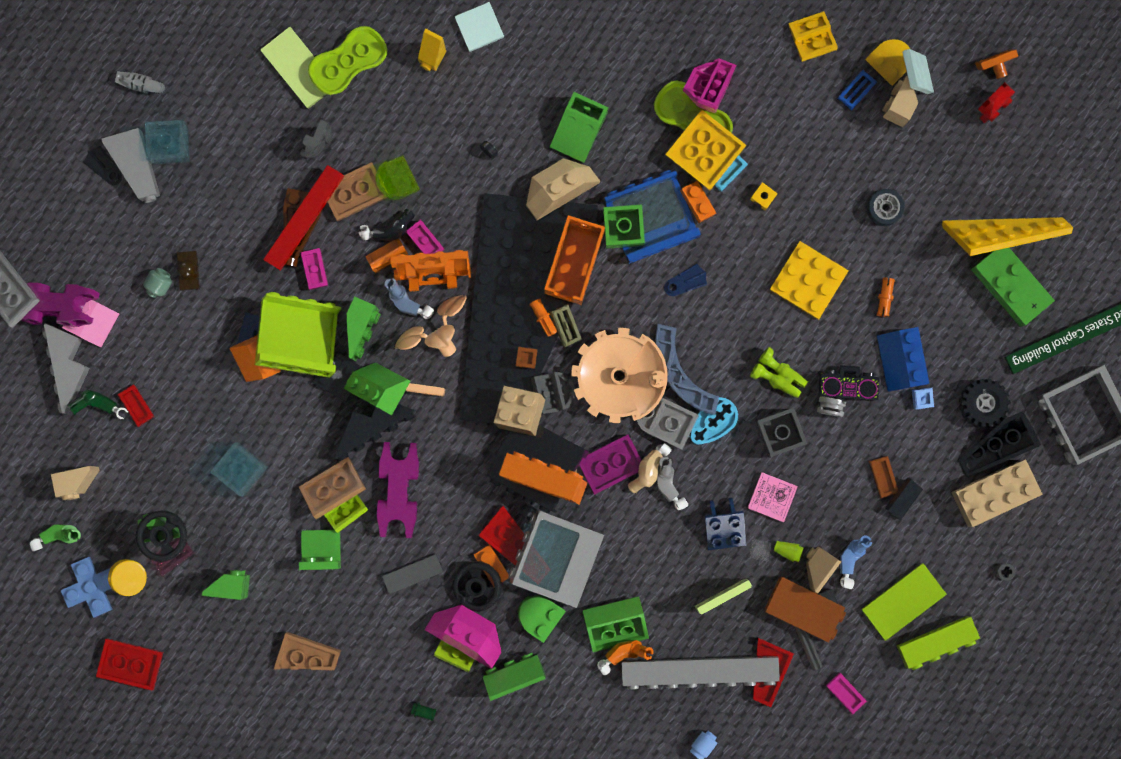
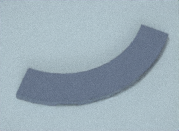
M657 324L655 344L661 350L666 362L668 384L679 397L691 406L705 413L715 415L719 396L710 394L696 386L680 366L675 346L677 328Z

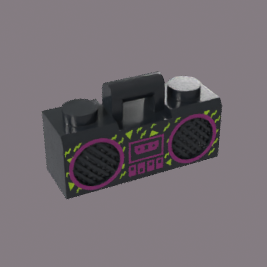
M840 365L839 374H836L834 370H825L824 373L819 374L818 397L877 401L879 399L880 379L879 377H874V373H863V376H860V366ZM844 373L855 374L854 378L844 377Z

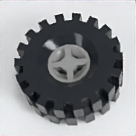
M980 379L968 384L965 390L961 392V398H959L961 403L959 409L963 412V418H966L968 423L974 424L973 426L981 428L1001 423V420L1007 417L1006 413L1010 411L1008 405L1011 404V400H1008L1009 393L1004 391L1006 388L1003 385L1000 386L998 381H992V379Z

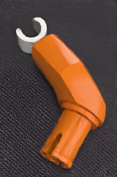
M638 640L620 642L605 655L607 659L600 660L597 666L603 675H607L611 671L609 664L616 665L624 658H637L638 656L649 660L652 656L647 655V653L653 655V649L643 646Z

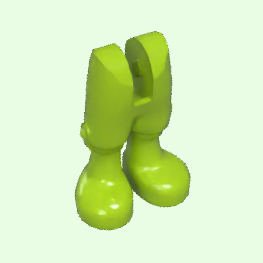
M767 347L758 360L760 363H757L751 371L750 377L753 379H758L759 377L767 379L774 389H779L798 398L801 391L791 385V383L794 382L805 388L808 381L790 368L789 364H779L773 358L774 350L771 347ZM762 364L772 368L778 374L769 372Z

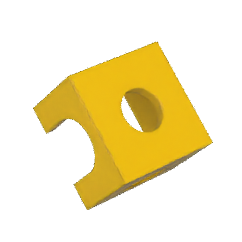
M762 182L750 200L757 202L762 206V209L766 210L778 193ZM766 192L768 198L762 199L761 193Z

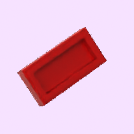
M134 384L118 394L137 427L155 417Z

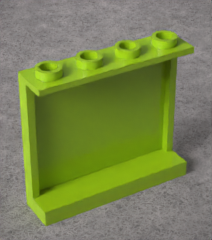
M276 292L266 293L261 300L255 365L330 378L336 371L333 359L337 316L341 307L336 306L334 303H317L313 299L301 300L296 296H280Z

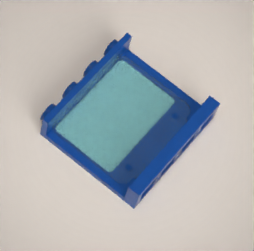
M671 170L662 172L658 178H646L642 181V184L637 186L635 183L624 187V191L618 192L615 190L608 193L607 197H605L606 207L642 205L645 244L644 246L623 247L629 264L700 237L699 228H696L688 205L680 192L681 187L677 180L676 171L671 172Z

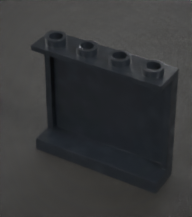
M538 425L536 436L510 431L486 476L491 478L489 482L498 487L501 484L506 486L507 492L515 496L517 493L523 495L522 500L532 505L533 502H536L540 505L538 509L548 514L550 511L556 513L555 508L561 498L509 481L499 475L506 454L513 455L514 452H518L528 457L530 461L532 458L546 463L547 467L553 464L561 467V469L565 470V473H568V470L575 472L582 458L586 459L589 452Z

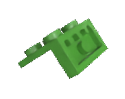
M305 530L301 532L302 562H299V570L341 568L340 532L337 533L335 530Z

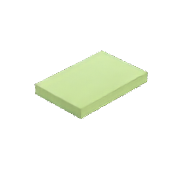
M743 579L695 605V608L699 614H704L750 589L752 585L748 579Z

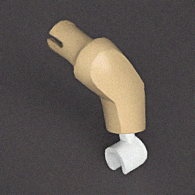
M665 443L663 445L660 444L656 447V450H652L640 462L639 477L628 484L631 492L637 493L643 487H651L655 483L658 475L659 461L663 456L665 457L670 453L671 447Z

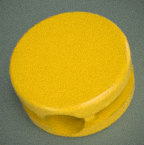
M119 560L109 570L108 583L112 590L120 595L133 596L139 593L146 584V571L140 563L134 560Z

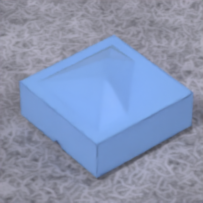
M931 387L912 390L914 409L934 407L933 390Z

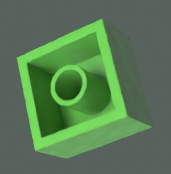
M642 205L603 208L606 249L644 246Z

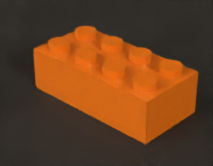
M514 452L513 455L506 454L499 473L501 477L509 481L579 505L587 486L583 476L576 472L568 470V473H565V470L553 464L547 467V464L543 463V461L532 458L530 461L528 457L518 452Z

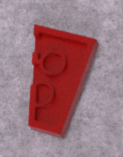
M758 638L756 657L778 656L780 681H775V685H764V682H756L753 700L772 707L794 653Z

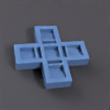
M90 557L71 564L78 583L61 590L67 607L70 608L86 601L93 618L113 610L105 593L112 589L108 583L110 568L97 574Z

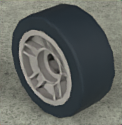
M882 189L870 197L867 203V213L873 223L879 226H890L902 217L905 204L898 192L892 189ZM883 204L889 205L888 211L883 210Z

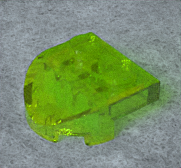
M404 156L389 162L385 161L376 172V185L380 192L389 199L399 200L420 190Z

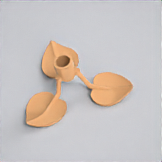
M466 295L451 297L440 304L437 313L442 316L444 326H441L429 335L423 333L424 328L421 326L412 327L399 337L395 349L406 350L413 348L421 341V338H425L424 342L428 347L438 348L444 357L451 356L456 351V347L451 341L455 329L452 325H447L446 318L447 316H454L461 310L467 299Z

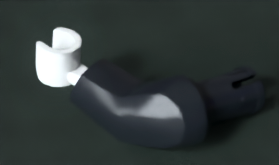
M405 209L398 220H393L388 226L374 227V230L370 231L367 225L360 226L361 232L358 233L363 240L373 237V241L392 242L407 232V226L414 219L415 215L412 211L409 212V209Z

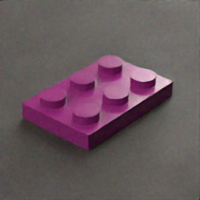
M626 435L588 454L586 459L582 458L579 466L595 495L638 473L642 460L629 435Z

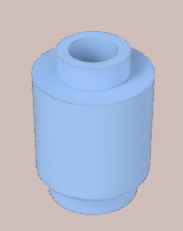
M702 731L691 745L692 749L690 752L699 759L707 758L718 744L715 741L717 737L709 731L706 733Z

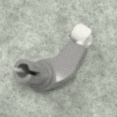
M662 457L659 461L657 475L658 490L669 502L674 501V506L677 510H682L688 507V503L684 497L678 500L677 496L679 493L673 485L674 469L671 466L672 461L668 457Z

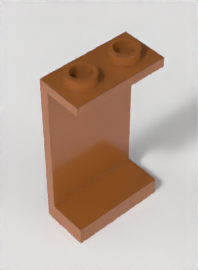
M781 576L764 609L765 612L828 643L830 639L833 640L838 631L835 628L838 622L841 623L846 614L844 612L845 607Z

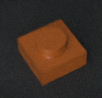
M518 347L516 367L535 369L538 350Z

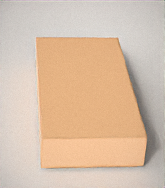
M409 383L406 389L407 392L445 396V388Z

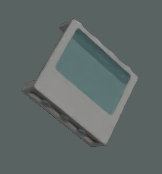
M537 510L536 513H532L529 521L531 527L523 536L522 542H524L522 550L519 549L515 558L517 560L516 566L510 570L508 577L510 578V583L577 608L604 535Z

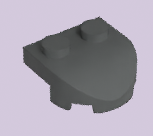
M320 120L313 137L305 135L303 144L306 148L301 150V156L305 158L316 157L322 153L327 143H331L334 134L331 133L332 129L327 122Z
M554 372L531 378L533 391L541 394L545 399L541 415L567 409L570 407L572 399L575 398L574 384L571 379H567L562 375L563 373Z

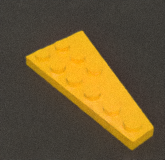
M1063 217L942 221L943 229L970 256L1071 234L1073 226Z

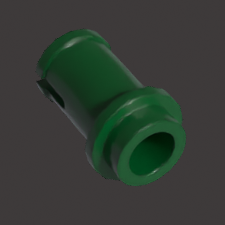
M420 702L418 704L414 703L411 711L415 718L419 716L433 721L436 709L420 705Z

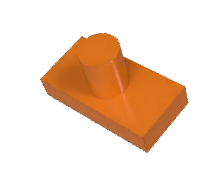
M1009 49L978 61L975 64L978 70L993 67L996 79L1008 75L1004 62L1018 57L1016 49Z

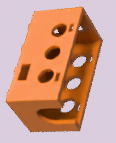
M568 215L544 289L545 294L582 305L605 232L604 226Z

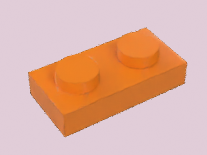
M698 181L680 190L698 223L716 214L715 209Z
M491 545L474 554L477 561L489 564L498 572L501 582L508 579L509 574ZM484 571L486 576L492 583L493 587H495L494 581L490 574Z

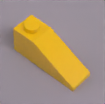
M425 29L418 60L423 69L436 71L446 53L443 37Z

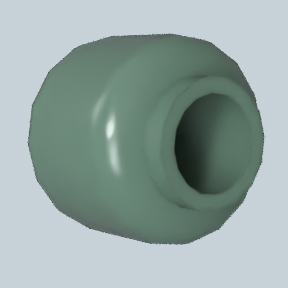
M161 268L151 270L143 282V286L147 290L146 293L154 298L164 296L172 284L171 275Z

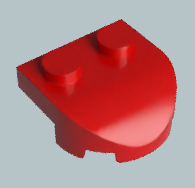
M1004 82L978 108L983 114L979 119L984 123L988 120L992 122L1000 114L998 110L1001 107L1005 109L1013 101L1011 97L1015 94V91Z

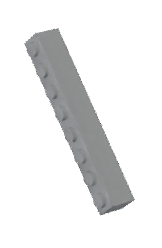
M778 656L622 661L623 686H627V689H639V686L646 685L647 689H656L658 685H666V688H678V684H685L687 688L697 687V684H705V687H716L717 683H724L725 686H736V683L744 682V686H754L756 682H764V685H775V681H780Z

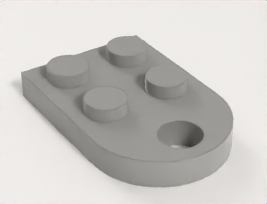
M662 398L659 404L652 410L651 416L638 419L637 422L646 433L683 450L699 415Z

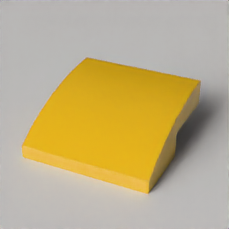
M824 11L789 23V29L801 62L837 50L838 46Z

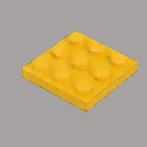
M701 110L665 155L708 190H711L743 151L746 144Z
M799 241L770 290L819 320L849 270Z

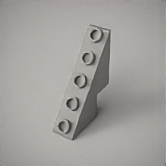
M45 323L42 333L48 343L46 352L48 357L51 358L50 372L55 377L54 391L59 396L58 410L60 413L69 414L70 408L67 405L75 401L90 369L73 361L83 339Z

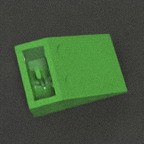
M573 92L550 148L585 163L608 114L609 107Z
M354 296L346 315L349 358L356 362L357 358H362L365 351L363 345L365 341L368 342L373 333L371 327L373 323L377 324L381 314L375 305Z

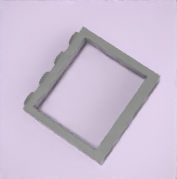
M1105 365L1099 366L1038 396L1040 399L1038 401L1039 407L1042 411H1046L1049 417L1047 422L1052 429H1055L1057 433L1055 436L1060 446L1063 445L1066 451L1064 453L1066 460L1069 463L1072 462L1073 465L1085 462L1121 444V435L1077 456L1049 398L1096 376L1121 425V396Z

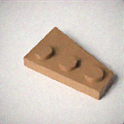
M286 632L274 669L335 670L341 650Z

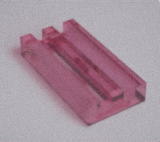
M177 541V542H176L175 544H173L171 547H172L173 549H175V548L177 547L179 541ZM186 542L182 552L188 550V553L165 570L162 567L171 560L161 562L160 564L158 561H151L155 564L157 570L160 571V574L164 576L192 556L194 552Z

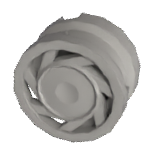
M828 397L819 398L820 407L817 408L818 413L835 417L844 416L843 407L846 406L845 401L842 402V400Z

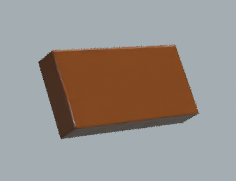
M888 456L869 461L880 498L896 494L898 487Z

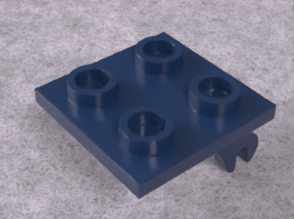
M728 498L731 514L716 515L714 501H709L711 515L705 516L708 550L746 546L744 512H735L733 498Z

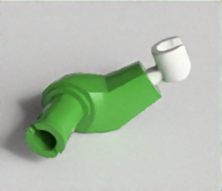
M52 525L39 534L40 538H34L30 542V547L32 551L43 548L41 542H44V544L56 540L65 543L77 542L81 534L72 525Z

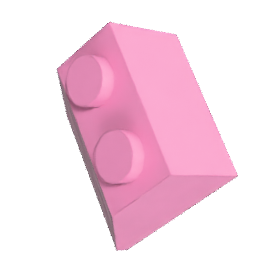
M91 300L86 302L82 313L94 318L92 324L80 327L63 325L62 328L102 347L119 313Z

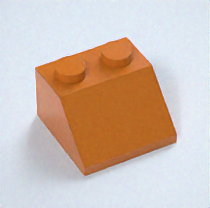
M258 335L230 347L246 382L262 380L281 372V369L255 365Z

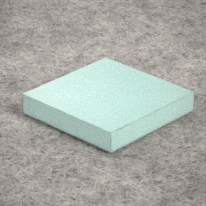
M490 2L455 16L469 52L504 38Z

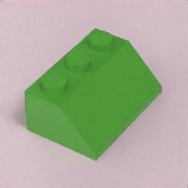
M373 363L354 371L347 380L344 389L392 415L410 380L377 363Z
M639 597L583 610L593 652L613 648L617 643L628 640L641 641L649 639Z
M531 652L521 656L522 660L515 662L513 659L504 663L503 668L497 670L496 667L486 670L483 680L490 701L544 680L546 675L538 654L533 655Z

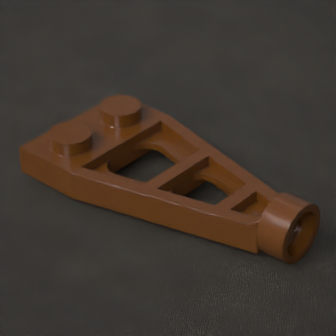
M287 188L283 205L284 228L293 217V212L299 208L309 192ZM322 210L292 253L294 258L290 257L285 266L297 268L301 252H303L315 229Z

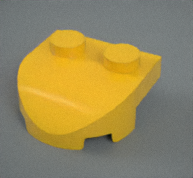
M887 40L881 43L865 60L893 86L907 72L902 52L910 49V47L901 40Z

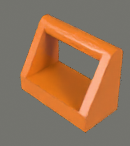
M398 238L365 257L372 270L377 273L391 265L392 256L399 254L408 255Z

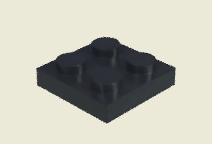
M334 351L333 365H336L335 373L330 378L316 376L313 383L347 402L352 394L344 389L347 380L354 371L363 367Z

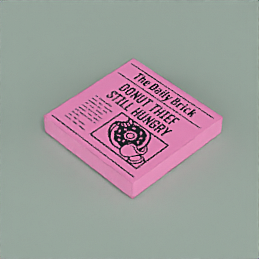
M761 472L748 509L784 522L798 486Z

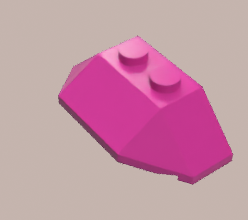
M718 58L714 62L694 67L684 86L683 92L697 107L716 113L726 93L736 65Z
M463 605L434 613L425 628V631L490 669L493 668L501 654L496 625Z

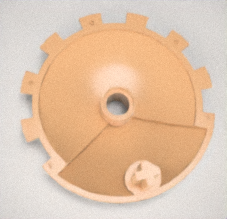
M618 328V334L608 336L605 330L595 334L597 341L589 347L584 343L578 351L579 354L583 355L579 366H572V376H578L579 388L574 389L577 399L579 400L584 397L590 405L587 411L591 415L597 417L600 412L610 416L609 422L620 423V417L632 416L635 421L648 415L659 404L667 385V366L661 350L644 334L641 335L640 339L629 335L630 329ZM615 372H623L625 378L622 381L615 380Z

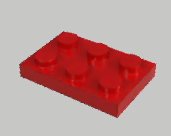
M107 638L105 639L96 677L154 690L163 652Z

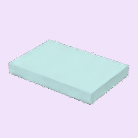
M911 49L904 50L902 53L910 88L925 94L934 93L926 56Z

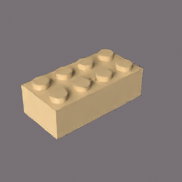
M1026 459L1019 460L952 491V495L968 527L979 525L1043 495Z

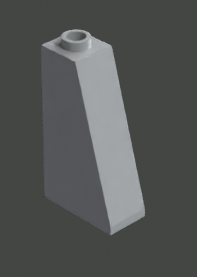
M136 128L102 138L104 146L137 198L145 201V203L156 201V197H159L160 193L142 131Z

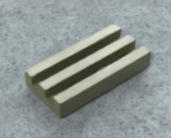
M568 304L550 311L563 347H567L582 339ZM562 311H565L566 316L568 318L569 324L571 326L575 338H572L568 324L565 320ZM562 326H563V328H564V331H565V333H566V336H567V338H568V341H567V339H566V337H565V334H564V332H563Z

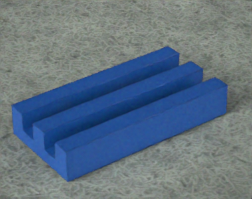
M862 70L837 99L841 100L852 111L877 81ZM862 76H864L865 79L861 82V84L852 92V94L847 99H845L844 96L847 94V92L856 84V82ZM869 80L871 84L862 92V94L853 102V104H851L850 100L859 92V90Z

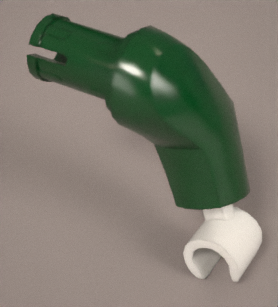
M91 390L83 391L81 397L67 405L74 415L88 405L97 407L109 414L115 412L120 419H124L118 415L120 410L128 412L123 407H116L117 403L105 395Z

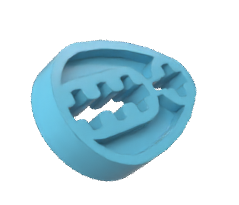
M719 397L716 411L721 412L723 410L722 405L727 406L729 404L731 406L729 409L731 413H724V420L719 419L716 421L717 427L708 426L710 423L708 419H714L716 414L712 415L700 410L690 435L691 441L694 444L700 445L715 441L735 427L738 420V411L730 400ZM706 428L707 430L702 436L704 439L696 441L694 433L696 431L699 433Z

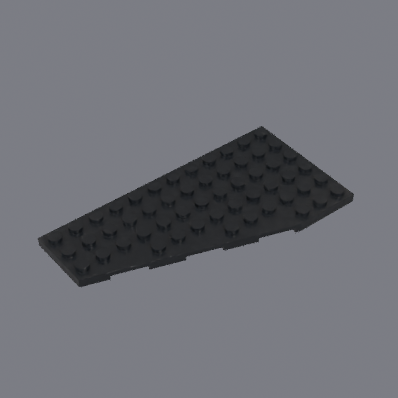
M485 193L460 420L494 424L504 386L533 392L531 378L541 375L559 335L557 332L549 337L546 335L540 322L536 321L537 317L529 304L537 299H541L547 313L565 304H568L571 310L572 302L547 295L544 289L568 215L596 224L598 205L567 202L541 219L536 220L526 206L528 198ZM562 311V312H563V315H564V317H565V320H566V318H567L566 313H565V311ZM518 347L538 350L535 369L516 367Z

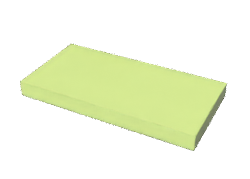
M291 27L287 28L261 49V52L307 109L327 95L321 92L311 81L308 74V66L314 56Z

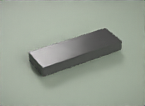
M435 554L382 577L389 594L438 575L443 570Z

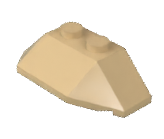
M563 158L532 177L526 206L535 219L539 220L600 183V180L589 166Z

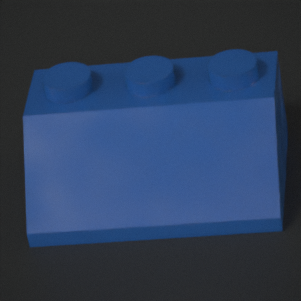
M918 327L877 336L888 392L929 384Z

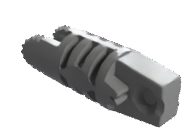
M117 71L115 82L129 89L143 93H149L150 91L160 94L165 90L163 83L154 81L149 76L134 72Z

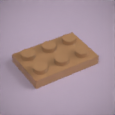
M371 162L344 175V178L328 200V204L338 222L389 198Z
M349 457L299 486L315 519L366 490Z

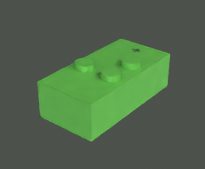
M1010 248L992 251L971 269L1020 327L1026 326L1055 301Z

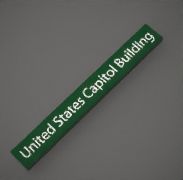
M1121 304L1004 357L1012 374L1120 326Z

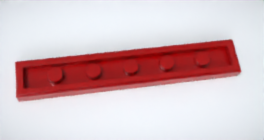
M329 165L326 166L263 259L278 270H282L344 178L342 173Z

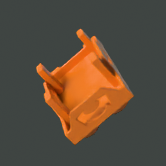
M456 250L446 253L438 251L433 254L417 253L415 255L399 254L391 257V267L396 268L394 270V279L396 281L409 280L410 292L419 291V286L447 284L448 289L457 288V276L468 275L471 278L468 251ZM429 274H439L440 276L443 274L444 277L442 280H439L437 277H431L427 279L428 281H422L423 275L426 277Z

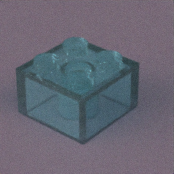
M184 120L145 122L146 160L151 164L189 162L188 124Z
M234 442L211 470V473L236 494L244 497L268 466L242 444Z

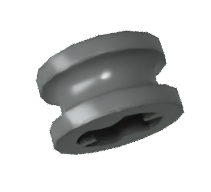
M1002 563L997 567L996 574L1001 580L1008 581L1015 576V569L1011 564ZM1005 566L1008 567L1007 570H1010V574H1007V577H1003L1004 574H1001V570H1004Z

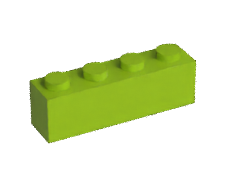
M965 616L899 644L897 648L905 667L915 670L922 667V663L926 661L931 663L941 659L940 655L945 653L951 655L958 652V648L961 646L970 647L976 644V640L980 639V636L972 618Z

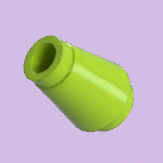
M777 541L774 552L792 562H799L804 547L796 543Z

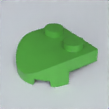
M540 594L526 597L520 603L517 611L520 625L543 643L566 612L563 608Z

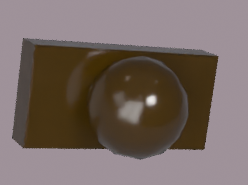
M197 251L177 252V272L179 275L180 291L200 289Z

